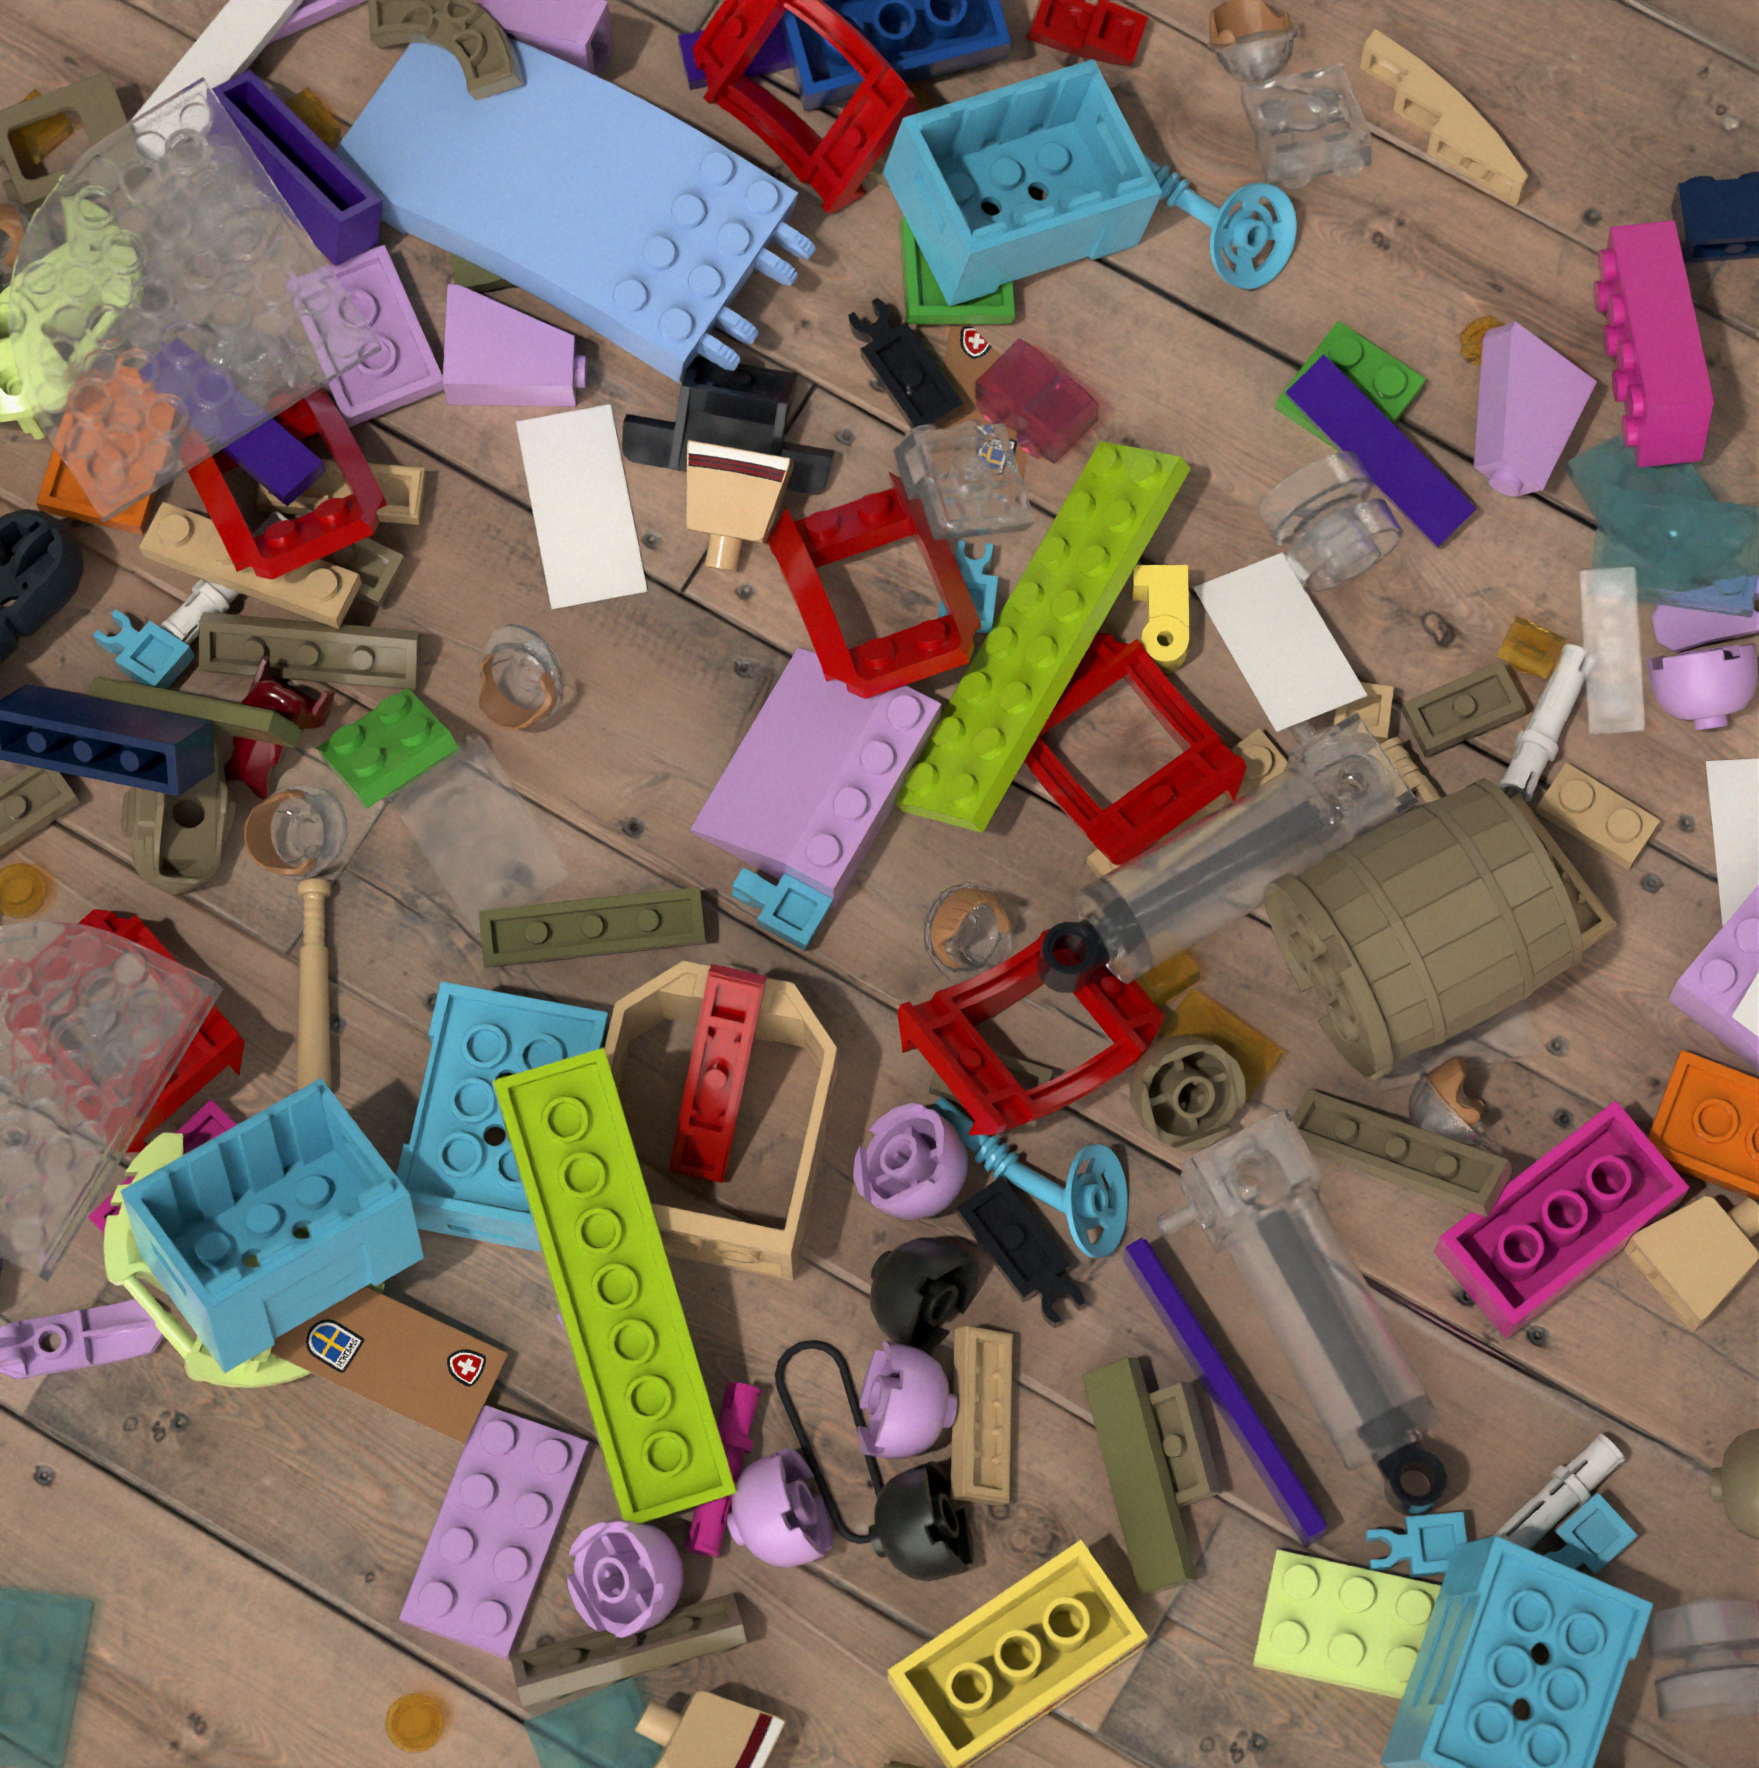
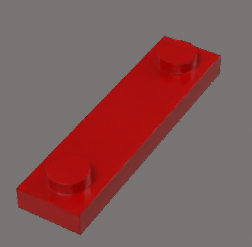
M711 964L699 1015L669 1171L719 1183L724 1182L767 976Z

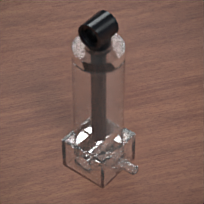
M1358 713L1351 715L1320 734L1317 733L1309 720L1290 726L1288 730L1299 746L1292 749L1283 773L1075 892L1074 904L1080 922H1063L1053 926L1046 933L1037 961L1039 976L1048 988L1061 993H1071L1080 990L1086 985L1093 971L1106 965L1119 980L1128 984L1264 905V892L1270 890L1267 884L1287 873L1296 877L1322 860L1331 851L1411 811V809L1418 806L1419 801ZM1061 949H1069L1076 952L1082 962L1074 966H1066L1055 958L1054 953Z
M1284 1109L1186 1158L1179 1187L1187 1202L1157 1216V1225L1163 1235L1169 1236L1198 1221L1215 1254L1227 1249L1345 1469L1353 1471L1369 1464H1373L1374 1467L1377 1466L1385 1480L1384 1493L1387 1502L1395 1511L1404 1516L1427 1514L1436 1506L1444 1492L1447 1474L1444 1465L1438 1457L1428 1452L1424 1447L1422 1436L1435 1428L1442 1421V1418L1319 1196L1324 1176L1287 1109ZM1253 1178L1261 1185L1249 1186L1243 1183L1241 1179ZM1410 1470L1421 1472L1429 1480L1430 1492L1422 1496H1413L1407 1493L1401 1485L1400 1476Z

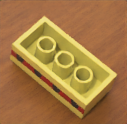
M1080 1540L888 1669V1682L946 1768H968L1145 1648L1148 1635L1083 1541Z

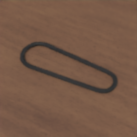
M815 1340L799 1342L788 1348L778 1360L775 1371L777 1391L838 1533L849 1542L857 1544L871 1543L869 1534L862 1536L852 1534L843 1525L787 1393L783 1378L786 1363L794 1354L801 1350L817 1349L829 1354L839 1367L858 1432V1426H865L847 1364L841 1354L828 1343ZM864 1454L878 1499L880 1490L883 1487L874 1456Z

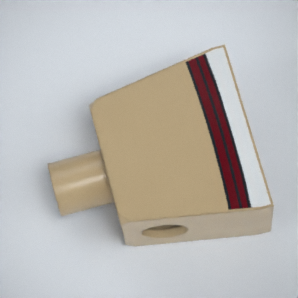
M688 440L686 525L690 531L710 535L705 560L706 567L737 572L742 541L766 545L794 469L795 462L792 459Z
M696 1690L685 1703L680 1714L650 1699L634 1731L663 1746L653 1768H763L786 1721L777 1716L714 1694Z

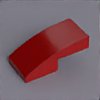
M1039 0L1026 39L1079 57L1131 66L1134 62L1148 16L1109 0H1098L1095 5L1084 0Z

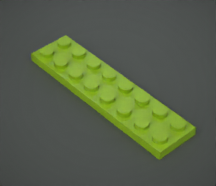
M1099 441L993 624L992 631L988 633L941 714V720L933 728L931 738L914 767L907 773L905 782L894 800V803L903 812L983 833L1191 468L1181 456Z
M600 1048L491 1081L621 1519L640 1524L737 1493L605 1049Z

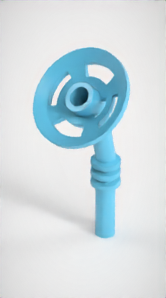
M1144 155L1163 192L1160 200L1167 198V206L1171 208L1176 205L1212 228L1210 236L1211 259L1218 275L1226 283L1241 289H1254L1267 284L1280 273L1292 253L1297 230L1294 207L1289 197L1280 188L1268 183H1250L1232 193L1221 208L1189 189L1188 180L1184 179L1180 182V174L1177 172L1169 174L1171 168L1168 165L1160 167ZM1262 196L1272 204L1277 221H1273L1268 209L1258 203ZM1241 201V208L1237 209L1232 215H1229L1228 213ZM1254 211L1258 214L1261 221L1251 218ZM1267 239L1275 241L1274 247L1267 259L1254 269L1251 259L1260 253ZM1230 245L1237 247V255L1233 253ZM1220 248L1222 249L1224 256L1230 262L1236 264V272L1232 271L1226 265L1222 258Z
M944 1096L938 1099L930 1110H935L961 1134L963 1143L976 1154L974 1160L978 1164L985 1162L983 1168L987 1172L994 1170L993 1177L995 1179L1003 1176L1005 1180L1056 1210L1065 1213L1072 1237L1078 1248L1085 1255L1092 1258H1104L1114 1252L1122 1239L1126 1226L1128 1193L1122 1166L1110 1148L1102 1144H1089L1083 1147L1073 1159L1066 1187L1063 1188L1018 1162L1019 1155L1015 1151L1009 1154L1010 1147L1006 1143L999 1145L1001 1139L997 1135L991 1138L988 1135H968L974 1123ZM1090 1159L1086 1172L1077 1175L1076 1173L1081 1164ZM1102 1173H1103L1104 1178H1105V1181H1106L1108 1194H1107V1191H1106V1187H1105L1103 1178H1102V1176H1101ZM1099 1224L1104 1230L1095 1242L1090 1243L1087 1230L1093 1229Z

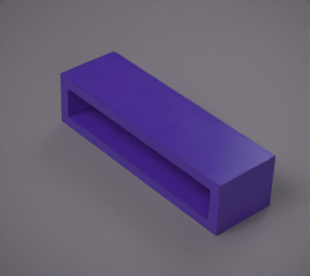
M251 70L208 90L205 136L335 267L378 245L382 200Z

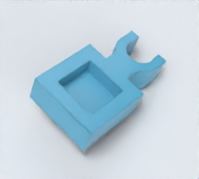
M958 540L956 562L981 624V629L975 632L990 633L993 628L998 589V576L987 575L992 563L993 544L985 543L984 556L980 559L972 560L965 556V541ZM941 598L938 618L947 615Z
M116 609L111 613V617L115 624L122 629L120 633L108 637L97 629L93 634L99 647L111 654H119L115 659L119 670L141 685L167 690L195 658L189 645L149 620L138 632L134 629L129 618Z
M1597 1492L1555 1531L1567 1545L1558 1552L1545 1554L1544 1557L1574 1570L1584 1562L1596 1575L1635 1540L1638 1535Z
M1463 1512L1406 1517L1404 1520L1405 1534L1403 1535L1394 1534L1387 1529L1367 1530L1365 1533L1366 1543L1382 1541L1390 1549V1556L1387 1558L1370 1560L1368 1563L1369 1570L1384 1571L1392 1568L1398 1562L1409 1561L1411 1578L1445 1575L1455 1546L1467 1543Z

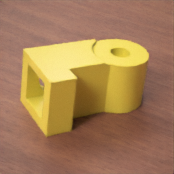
M1136 565L1132 572V601H1147V625L1143 629L1141 643L1164 675L1174 673L1186 661L1189 643L1188 565Z

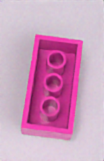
M1675 220L1610 227L1607 249L1599 250L1598 254L1601 280L1594 281L1593 296L1597 313L1605 312L1607 325L1603 326L1602 331L1605 355L1615 359L1616 370L1612 371L1613 396L1615 402H1624L1626 415H1622L1621 418L1625 448L1633 447L1637 468L1702 461L1714 398Z
M1615 1100L1505 1185L1488 1217L1471 1212L1439 1237L1434 1254L1507 1340L1626 1247L1631 1236L1659 1221L1676 1208L1690 1187Z

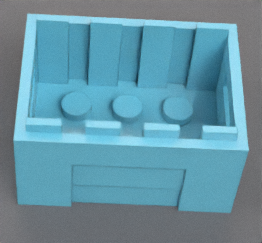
M1094 59L903 118L883 170V175L949 307L996 292L999 285L1088 256L1092 261L1138 246L1163 193ZM1032 187L1041 189L1046 193L1047 198L1040 201L1035 200L1029 195L1028 189ZM990 202L996 205L999 209V214L987 215L981 209V204Z
M440 982L428 1034L432 1046L409 1145L403 1144L396 1173L397 1178L410 1193L417 1229L542 1252L507 1133L504 1142L498 1146H490L484 1141L486 1131L492 1127L502 1128L506 1132L491 1081L498 1079L504 1073L516 1074L604 1048L610 1025L608 1012Z
M322 1078L121 1190L139 1255L224 1373L275 1345V1338L370 1283L377 1286L424 1258L410 1193ZM308 1227L309 1238L298 1239L293 1236L298 1228ZM256 1255L259 1266L249 1268L244 1265V1262L248 1257Z
M1497 1536L1456 1545L1380 1764L1388 1768H1593L1628 1660L1635 1659L1653 1603ZM1538 1642L1544 1644L1549 1651V1659L1543 1666L1536 1664L1531 1656L1532 1647ZM1518 1698L1526 1700L1530 1706V1715L1525 1721L1516 1719L1512 1712L1513 1703Z

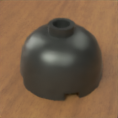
M920 1237L899 1245L892 1252H884L877 1259L871 1271L873 1282L870 1292V1308L880 1330L895 1343L906 1344L925 1352L931 1351L950 1333V1330L939 1326L952 1309L956 1307L963 1315L969 1306L977 1287L978 1264L972 1261V1257L963 1250L937 1238Z
M930 1461L891 1478L880 1490L874 1508L875 1524L869 1526V1537L876 1554L880 1558L887 1556L894 1568L916 1580L932 1581L947 1578L968 1570L967 1565L972 1564L974 1560L973 1539L964 1508L958 1509L955 1513L946 1495L951 1493V1479L939 1464Z

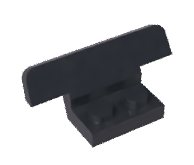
M701 356L694 358L685 373L680 388L675 422L626 414L623 421L622 452L631 462L687 472L688 440L786 457L795 462L786 489L809 494L817 493L826 486L835 450L784 441L786 420L796 393L798 373L741 363L738 364L734 371H729Z

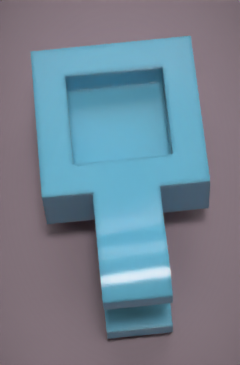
M742 868L732 884L734 889L731 893L732 897L748 906L762 909L757 919L758 926L803 951H806L833 904L832 898L784 873L778 885L775 886L752 871Z

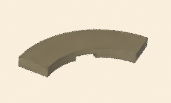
M368 0L370 40L379 49L401 43H425L448 51L459 61L465 75L467 91L476 101L524 85L521 65L510 38L501 26L481 6L473 1Z

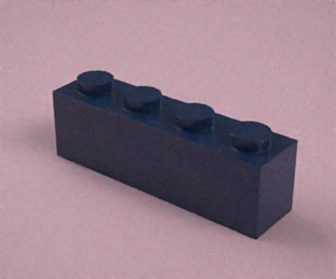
M1750 172L1741 175L1737 179L1716 180L1711 176H1697L1688 179L1684 183H1678L1671 204V211L1677 228L1684 264L1759 258V172Z
M25 684L0 700V760L180 796L215 772L212 720Z

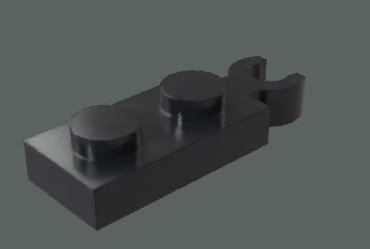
M876 298L872 301V307L878 320L873 324H864L853 312L848 315L850 330L858 340L869 343L860 348L861 358L917 438L921 439L964 413V403L906 321L892 329L890 327L887 305L879 298Z
M1003 1176L956 1208L958 1217L1024 1303L1037 1293L1042 1300V1316L1050 1326L1057 1328L1061 1325V1318L1052 1306L1057 1299H1069L1078 1311L1084 1308L1085 1299L1082 1292L1075 1285L1062 1282L1059 1279L1061 1275L1069 1270L1068 1262Z

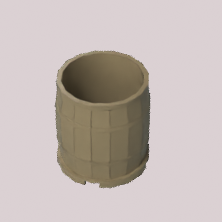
M1482 778L1466 786L1464 789L1436 801L1419 805L1411 809V811L1372 829L1348 844L1331 851L1322 860L1296 877L1290 873L1278 877L1267 884L1270 890L1264 892V904L1273 934L1300 992L1312 986L1314 987L1328 1011L1327 1016L1318 1020L1319 1025L1350 1068L1367 1082L1393 1072L1395 1061L1425 1048L1444 1043L1445 1040L1489 1019L1516 1002L1526 999L1533 991L1565 970L1582 963L1584 946L1578 920L1557 870L1522 812L1500 787L1486 778Z

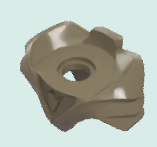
M214 739L215 772L180 796L136 787L130 788L124 794L121 833L125 837H131L134 868L142 879L167 893L180 894L190 891L211 880L220 868L222 849L228 839L234 820L236 796L228 785L224 770V758ZM182 800L195 801L204 811V820L194 828L181 827L173 818V807Z

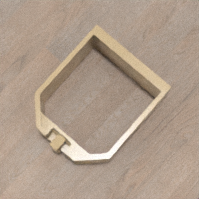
M681 961L615 1002L604 1049L617 1093H619L630 1042L665 1019L698 1025L710 966ZM729 966V968H734L751 973L750 969ZM767 978L754 1039L804 1047L820 1070L785 1230L651 1203V1207L666 1255L794 1281L839 1080L838 1052L836 1045L795 984Z

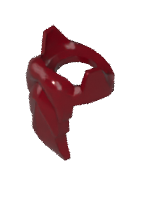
M265 655L257 669L248 695L242 700L241 704L275 711L298 725L301 730L315 729L326 724L335 692L331 690L324 691L316 701L305 693L277 681L270 674V657ZM234 736L232 740L234 746L233 754L224 765L226 779L228 781L242 780L257 797L262 800L269 798L273 769L275 765L283 761L287 746Z

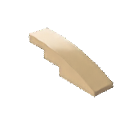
M1374 29L1363 45L1360 69L1397 90L1393 111L1431 133L1427 154L1517 206L1523 198L1528 175L1499 134L1458 90L1424 61L1377 29Z

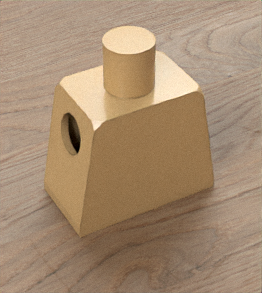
M1708 1195L1638 1231L1631 1236L1624 1248L1625 1253L1692 1333L1696 1332L1759 1261V1252L1749 1241L1759 1232V1205L1753 1199L1747 1197L1726 1213L1717 1201Z

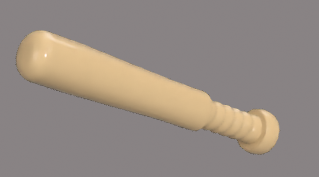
M310 878L301 880L297 886L298 896L304 899V946L299 949L297 1090L306 1087L320 1078L331 1089L329 949L325 947L324 903L325 899L331 895V885L327 880Z

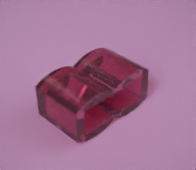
M1018 339L975 381L976 406L979 412L992 424L998 426L1003 423L1017 433L1016 440L1021 448L1036 459L1042 456L1055 464L1098 421V402L1082 386L1067 375L1059 372L1042 353L1022 339Z

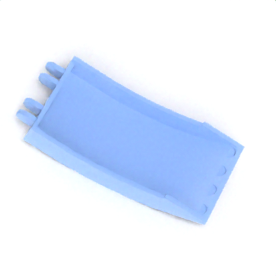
M510 39L518 55L524 85L477 101L468 93L463 69L454 55L434 45L410 43L334 151L382 200L380 220L405 236L409 233L451 252L536 296L591 328L678 384L685 376L687 368L698 353L725 370L734 371L741 361L740 357L732 348L711 336V333L715 327H718L742 343L751 345L759 334L756 327L729 309L748 278L757 269L771 279L776 280V282L791 286L798 276V272L789 263L768 250L771 244L775 243L794 256L804 260L810 259L816 250L809 238H806L797 230L787 225L793 216L798 192L662 109L571 63L522 42Z

